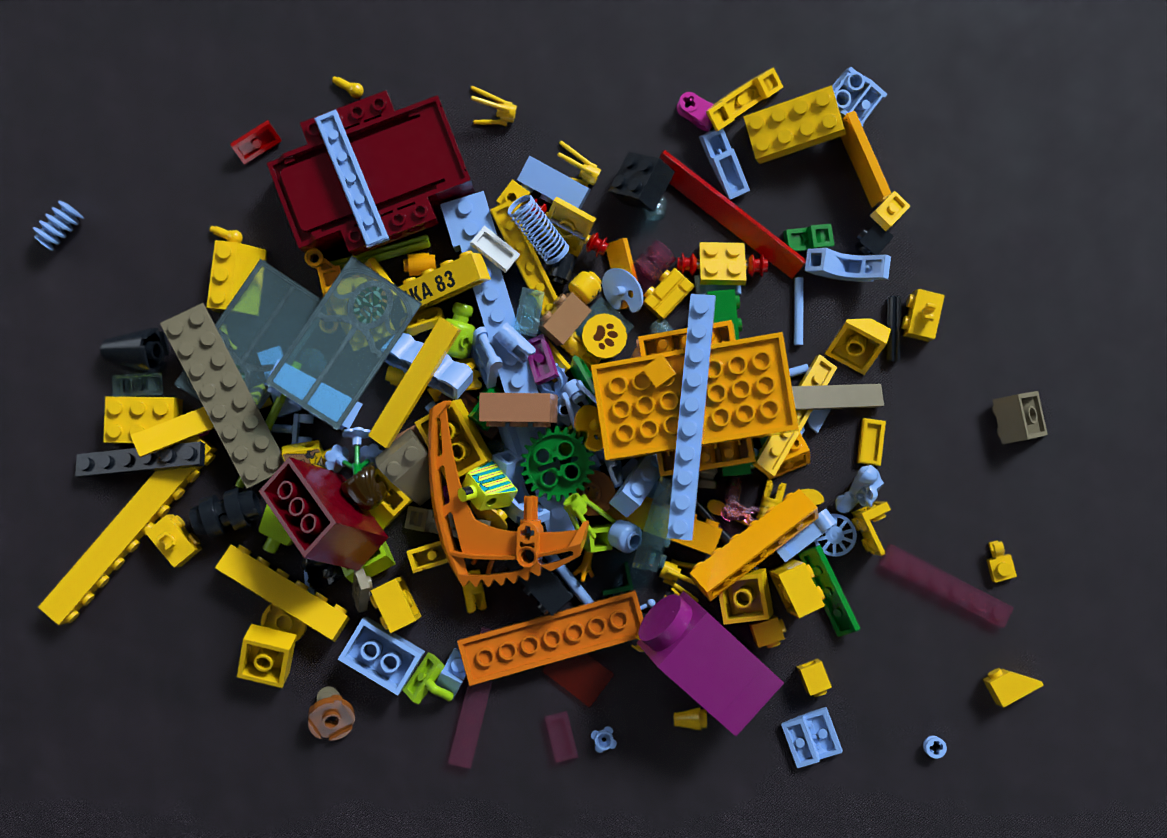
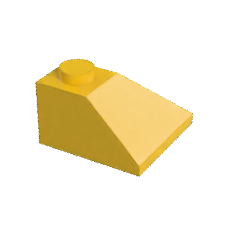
M871 318L847 319L825 354L865 375L887 344L891 329Z

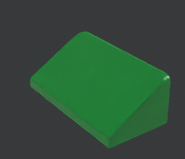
M576 355L573 356L570 367L571 374L574 379L581 380L584 386L595 396L592 373L581 358ZM586 395L585 398L589 405L593 406L595 403Z

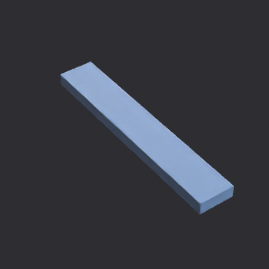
M335 109L314 118L367 248L390 240L337 110Z

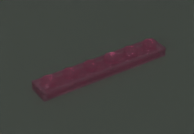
M892 544L888 545L885 551L886 554L883 555L879 563L880 565L999 627H1005L1014 607Z

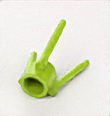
M574 493L563 503V508L568 513L575 530L580 528L576 518H579L581 523L586 521L583 515L588 510L586 508L587 505L614 524L616 522L614 518L590 501L585 494L580 496L579 493ZM589 525L588 532L593 539H596L597 536Z

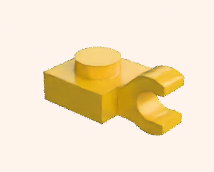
M998 540L989 542L993 558L986 561L992 582L996 583L1017 577L1011 554L1004 555L1003 542H998Z

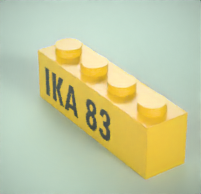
M466 251L459 255V259L444 261L440 263L441 267L435 270L434 268L427 269L421 272L422 276L418 278H408L403 281V285L397 288L422 304L417 311L419 312L482 284L491 278L482 254ZM401 301L403 310H404L405 313H407V312H406V308H405L403 302Z

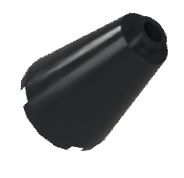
M148 328L105 339L100 346V353L106 361L149 373H159L166 367L167 362H164V357L169 355V345L163 331H158L159 328Z

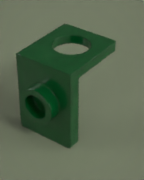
M627 561L624 562L628 584L602 590L603 596L610 594L616 596L626 593L628 590H633Z

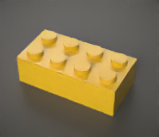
M832 85L743 116L755 159L759 164L847 135Z

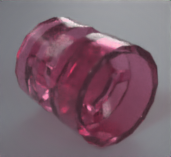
M655 240L647 248V254L642 253L634 261V265L649 281L654 283L663 274L662 269H668L676 261V258L663 243Z

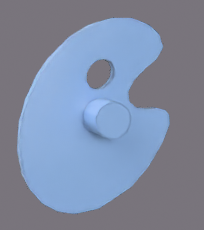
M621 268L607 270L602 278L603 292L607 301L614 309L619 310L622 302L625 300L632 313L638 312L643 305V292L637 279L631 273ZM630 290L633 292L632 298L629 295Z

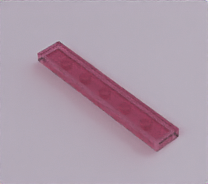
M482 627L481 633L494 629ZM493 680L471 686L468 683L448 763L471 769Z

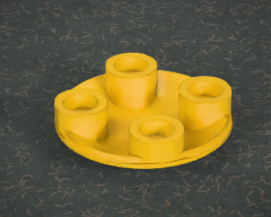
M470 502V507L477 518L491 521L490 526L503 530L508 529L505 521L508 516L503 510L497 508L496 510L480 511Z

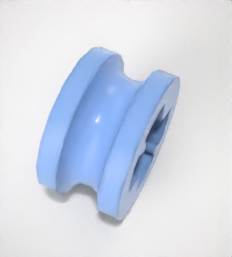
M932 735L923 742V749L930 757L938 759L945 755L947 747L941 738ZM934 741L940 745V748H937L935 753L930 749Z

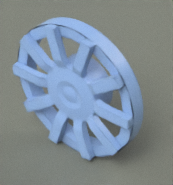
M831 514L836 521L837 518L843 519V523L839 527L837 523L826 530V536L819 537L814 542L818 546L820 545L818 541L827 539V543L822 548L824 553L837 557L845 555L853 548L857 533L850 519L840 514ZM848 522L852 529L843 531L842 528ZM853 532V539L844 537V534ZM842 540L851 543L847 549L843 545ZM830 543L833 544V553L826 551ZM836 544L841 546L843 552L836 553Z

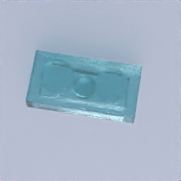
M522 287L514 329L519 334L537 336L545 292Z

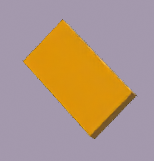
M851 111L842 119L847 135L841 136V139L868 201L873 208L880 205L891 194V191L856 111Z

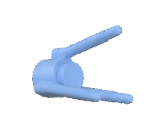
M578 379L567 382L563 386L564 393L561 394L565 401L573 429L575 416L570 401L574 403L582 401L584 405H589L585 398L587 395L597 405L596 397Z

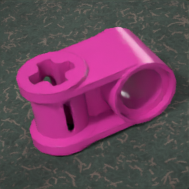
M693 92L683 93L676 106L678 114L703 131L709 132L713 127L706 111L714 104L702 99ZM687 102H690L691 105L688 108H686L685 104Z

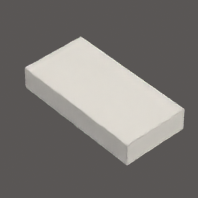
M485 225L470 242L474 249L504 273L510 269L520 256L516 250Z

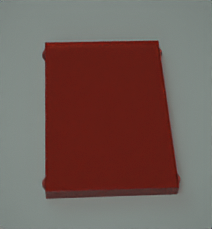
M587 653L549 663L542 670L545 675H548L588 707L593 704L614 675L612 671L605 668Z

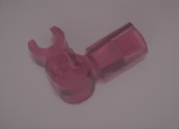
M729 476L726 478V505L723 506L721 515L727 521L744 520L749 525L752 521L758 520L752 518L750 513L756 514L759 512V508L755 506L745 508V506L738 503L741 501L742 478Z

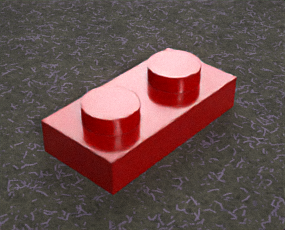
M267 120L230 143L243 164H246L282 140Z

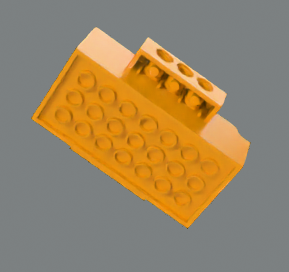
M732 320L713 323L699 471L756 462L752 439L799 431L783 332L736 340ZM687 328L638 336L641 357L591 365L605 460L617 461L657 454L660 477L673 475ZM662 354L677 375L659 388H656L642 368Z

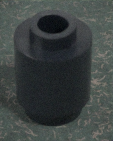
M567 253L559 262L551 264L548 278L551 279L552 284L557 286L569 284L575 266L574 255Z

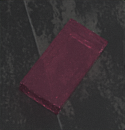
M563 711L545 716L556 763L577 758L578 752L568 712Z

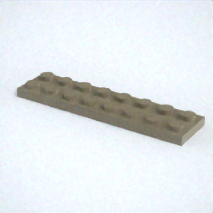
M204 303L161 322L162 329L245 487L249 488L271 477L284 463L282 452Z

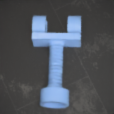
M294 413L293 425L274 424L271 433L292 434V444L312 441L311 437H299L300 423L313 424L314 415Z

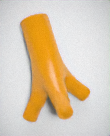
M585 551L580 566L573 572L574 576L581 572V582H585L587 572L590 577H594L591 568L594 552Z

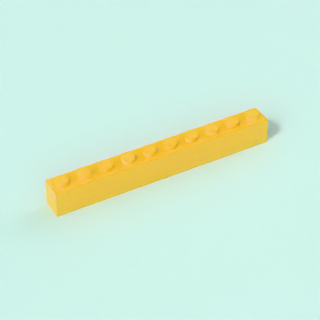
M200 435L180 442L201 441L205 443L204 465H208L215 458L214 453L218 450ZM203 466L155 471L38 608L58 625L72 623L79 616L80 613L78 611L81 607L88 605L94 599L95 595L93 593L98 588L106 585L110 580L108 576L112 571L118 570L124 564V557L129 552L132 553L140 545L139 540L143 535H147L145 532L154 525L159 517L162 518L169 512V505L174 499L178 500L185 493L184 488L187 484L194 482L199 477V470Z

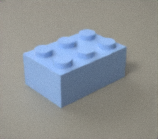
M366 616L360 621L338 660L394 694L399 695L425 651L394 632L390 633L389 629L385 630L382 625Z

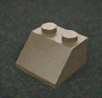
M1038 391L993 399V413L997 418V432L1002 444L1048 435Z

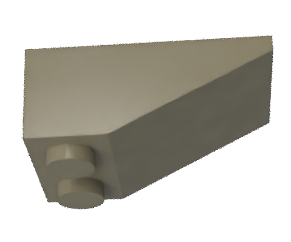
M409 429L395 440L390 448H386L376 456L375 461L377 468L392 484L421 506L431 498L428 447ZM441 472L442 486H445L447 482Z

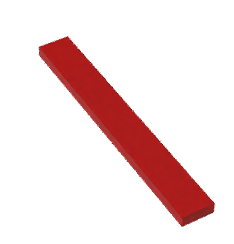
M664 150L659 158L675 171L669 184L759 254H763L764 258L768 259V261L793 279L806 263L804 257L669 152Z

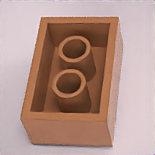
M480 393L479 421L486 422V426L505 427V422H509V427H528V423H533V427H551V423H557L558 395L551 393Z

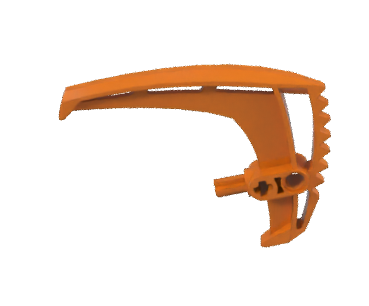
M442 401L429 410L428 430L431 501L442 548L450 567L461 585L464 587L471 581L477 587L483 580L487 587H490L494 580H496L502 586L507 578L513 584L516 583L519 576L527 581L531 572L540 576L542 568L553 571L579 557L586 541L589 521H584L578 530L544 532L541 520L538 519V496H524V519H520V526L517 531L498 529L475 519L467 501L462 502L458 497V489L462 488L455 463L447 409L452 401ZM440 421H441V437H442V455H441V456H440V444H439ZM442 466L445 469L450 499L448 504H445L441 477ZM450 512L453 515L461 550L456 549L448 518ZM527 529L534 530V535L530 536L531 533H527ZM526 550L533 552V561L527 559ZM568 551L573 552V555L549 563L542 561L543 556ZM464 558L517 560L524 568L494 574H468Z

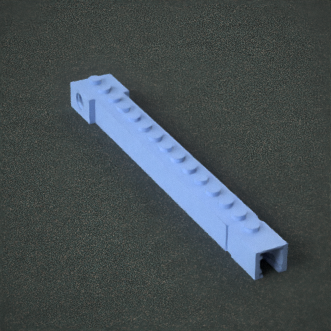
M484 191L440 204L455 252L472 251V253H479L470 245V242L484 225L497 235ZM483 256L491 279L473 287L484 326L489 334L488 339L496 355L503 362V366L499 369V375L504 392L539 393L529 361L521 363L493 338L506 322L519 334L520 330L501 269ZM528 423V427H515L523 454H528L529 452L524 447L525 445H533L530 438L539 439L538 431L546 435L547 427H533V423ZM543 449L539 452V460L543 463L548 461L549 453L547 450ZM556 458L555 463L541 466L538 470L543 471L552 467H557L561 470V464ZM548 472L545 475V481L549 485L554 484L556 476L553 472ZM539 489L535 491L536 496L539 495ZM546 493L543 497H538V502H540L541 506L550 511V519L544 521L547 532L575 530L568 513L563 508V503L566 500L564 495H562L560 502H557L555 495L551 501H547Z

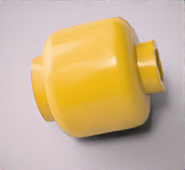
M582 271L569 282L568 288L570 293L573 292L587 305L601 293L602 282L594 272Z

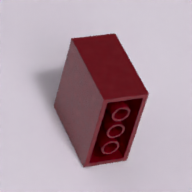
M288 457L259 490V493L304 558L358 571L389 537L369 510L357 508L342 493L341 484L347 481L343 475Z

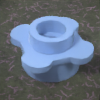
M606 726L603 730H594L591 733V738L595 741V750L602 753L604 750L616 747L617 742L613 739V729Z

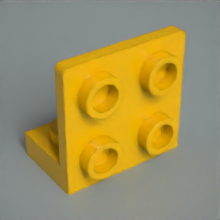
M875 501L872 507H862L852 512L854 518L851 519L855 529L860 531L864 538L861 542L865 550L879 556H883L886 553L871 520L876 522L886 517L885 513L891 510L886 501Z

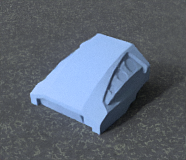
M852 67L847 68L832 85L841 117L844 118L847 113L856 111L862 127L875 107L887 95L871 79L863 76Z

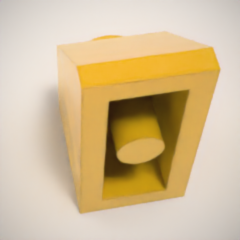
M1000 668L990 671L988 677L983 679L995 703L1003 708L1044 686L1040 680Z

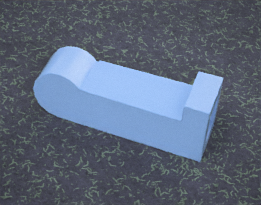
M827 509L818 513V519L776 550L785 563L837 523Z

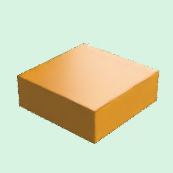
M662 354L642 368L656 388H659L677 375Z

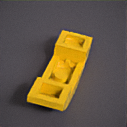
M774 67L741 85L706 111L716 132L733 122L734 118L761 100L770 97L783 88Z

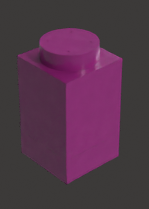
M685 591L679 596L676 594L669 595L657 602L646 614L640 625L638 635L641 640H638L637 644L662 672L735 736L742 731L784 684L781 679Z

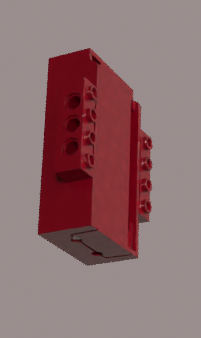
M387 90L336 109L390 239L373 247L367 248L314 118L300 122L307 145L283 153L278 159L267 163L298 248L304 253L312 248L322 252L346 243L348 251L353 256L359 255L438 225L439 223L433 209L440 207L442 203L475 193L438 95L395 111Z

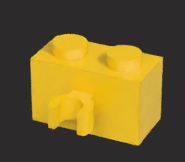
M917 289L912 294H909L906 302V307H909L908 314L904 316L901 324V329H904L903 336L927 342L934 340L945 295Z
M167 514L145 533L174 568L181 567L201 551L202 548L199 545L200 541L197 536L186 530L184 527L186 524L181 517Z

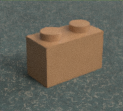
M573 292L565 295L562 293L554 301L556 306L552 311H546L539 319L541 323L537 328L556 346L563 345L592 311Z

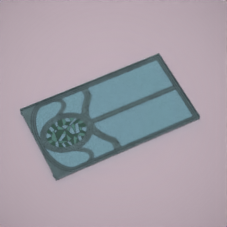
M351 256L265 383L330 424L334 429L339 430L422 303L367 267L357 258Z
M261 259L215 324L259 410H261L272 394L267 391L269 386L265 385V382L277 360H281L322 300ZM326 302L321 312L326 314L331 305ZM315 318L285 362L286 364L291 366L319 325L321 319ZM183 370L174 384L199 399L185 370Z

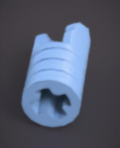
M508 322L493 336L521 363H526L528 356L535 353V348Z

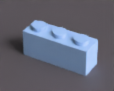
M531 156L528 157L517 179L526 190L531 193L534 190L540 192V198L551 204L558 197L580 210L591 191L590 188Z
M657 454L642 456L609 502L626 518L640 507L660 477Z

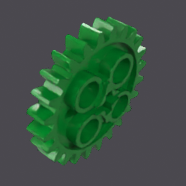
M556 426L554 433L547 427L546 435L538 431L539 439L530 438L533 445L524 446L529 452L528 454H521L523 458H526V462L520 463V466L527 469L521 475L529 476L525 484H534L531 488L532 492L539 489L538 497H543L546 493L547 501H551L555 495L557 502H560L562 495L567 499L570 493H578V488L583 491L586 490L583 483L592 482L587 476L588 474H595V471L591 470L590 466L595 465L596 462L590 461V457L594 456L595 453L588 452L585 445H583L585 436L577 439L578 431L574 430L570 435L569 428L565 427L561 433L560 427ZM564 443H569L572 447V451L568 456H564L560 450ZM543 449L549 453V459L545 463L541 462L538 457L539 452ZM575 456L578 457L577 461L561 465V470L557 467L543 471L538 470L541 466L555 463L556 458L558 460H567ZM571 465L576 466L578 469V475L574 479L567 475V469ZM548 472H553L556 476V480L552 485L547 484L545 481V475Z

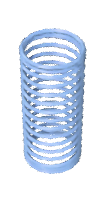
M531 195L522 196L510 205L507 214L512 217L518 228H521V232H524V236H527V240H530L529 242L535 247V250L538 251V254L541 255L546 264H555L565 257L569 251V245L564 241L552 223L549 222L550 220ZM527 200H530L528 203H526V204H524L523 206H521L520 208H518V209L514 212V214H511V212L513 211V209H514L515 207H517L519 204H521L522 202H525V201H527ZM535 222H537L533 227H531L530 229H528L532 224H534ZM541 225L536 231L532 232L536 227ZM544 229V230H543L541 233H539L537 236L533 237L537 232H539L540 230ZM544 233H546L545 236H543L541 239H539L538 241H536L541 235H543ZM550 236L545 242L539 245L540 242H542L545 238ZM553 240L549 245L542 248L546 243ZM555 244L547 252H545V250H547L551 245ZM562 246H565L559 255H557L552 260L547 261V258L552 257L561 249Z

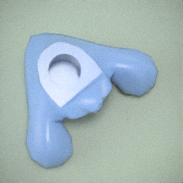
M872 465L861 467L853 480L850 490L836 498V510L841 513H847L857 503L864 507H872L878 496L877 492L884 485L879 471Z

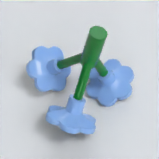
M362 427L344 429L342 436L352 439L354 463L348 462L349 450L336 444L332 447V450L327 451L325 454V468L339 472L342 467L346 466L352 469L353 475L370 464L377 469L375 457L383 450H380L377 444L372 443L369 446L361 447V455L359 456L361 438H368L371 430Z

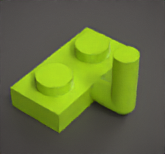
M428 652L404 687L403 692L412 702L420 704L428 691L447 701H451L454 697L452 692L434 683L445 665L434 654Z

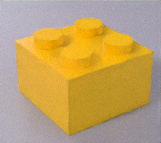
M766 568L750 570L719 594L723 624L771 618L774 612Z
M403 576L370 590L372 593L370 596L372 605L375 609L379 608L382 615L380 617L381 624L385 630L389 629L390 633L422 617Z
M251 624L243 638L237 678L283 688L290 673L297 635Z

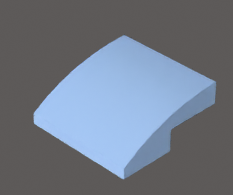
M827 707L800 715L781 724L797 768L818 763L820 759L840 754L843 751Z

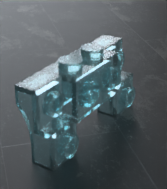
M660 477L632 567L657 572L659 568H664L667 555H664V547L668 548L672 539L667 538L672 479Z

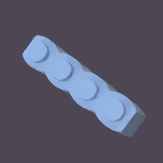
M402 333L384 362L406 373L424 343L415 341L408 333ZM393 335L381 348V352L385 351V349L387 348V346L389 345V343L395 335ZM447 354L428 386L438 389L452 399L458 400L473 382V371L467 364L453 361Z

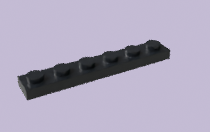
M200 441L174 444L141 458L136 448L77 454L75 476L88 478L204 466L205 443Z

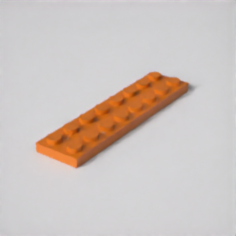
M636 590L562 610L554 615H544L459 639L457 643L468 683L471 686L635 640L643 621V615Z

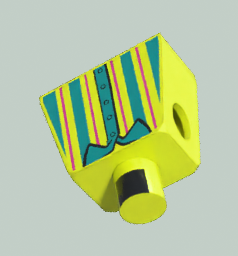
M490 460L467 473L461 485L462 488L458 489V497L462 502L470 500L477 510L483 511L509 507L518 490L494 460Z

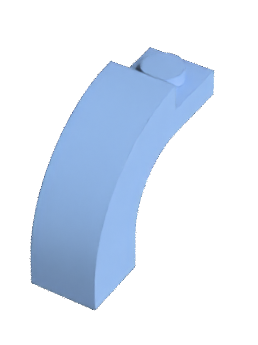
M828 248L808 249L805 271L831 279L873 282L877 279H888L891 256L849 255Z
M511 450L492 455V460H494L518 490L511 505L503 507L505 513L515 523H518L520 519H524V496H530L526 490L523 475H521L524 467L520 466V463L525 462V459L517 456ZM538 503V519L542 523L550 519V511Z

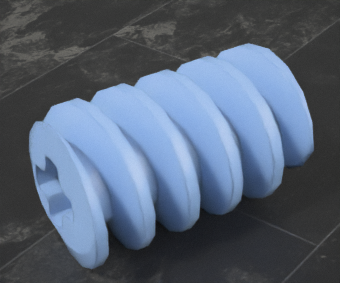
M60 200L58 203L61 209L52 207L51 209L55 215L52 216L46 213L45 216L48 222L40 220L39 223L42 228H32L36 233L34 237L51 251L54 250L52 243L56 245L61 243L58 236L61 238L67 237L64 230L69 232L73 230L70 223L78 225L77 217L84 219L73 207Z

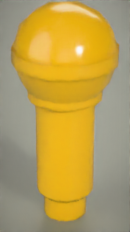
M336 76L332 78V82L346 90L351 97L360 98L363 95L364 88L361 84L350 83Z
M211 226L209 229L214 235L222 237L228 242L241 243L243 240V236L238 230L228 231L218 226Z

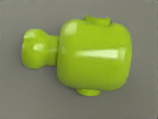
M456 302L452 308L453 318H446L445 320L461 329V332L447 354L450 357L465 359L471 352L473 332L476 329L474 325L468 323L474 309L473 306Z

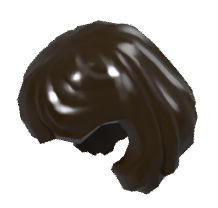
M371 464L363 467L357 474L341 484L342 493L357 508L363 510L376 508L387 496L385 483L383 481H379V483L375 481V467Z

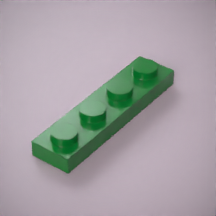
M821 545L800 552L798 555L801 561L806 565L809 564L814 572L815 577L812 578L816 587L820 586L825 595V599H823L824 609L837 636L840 637L858 631L860 626Z

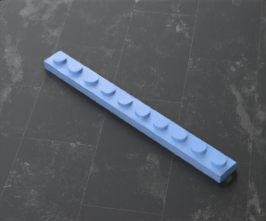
M691 294L667 534V538L693 540L716 301L715 295Z

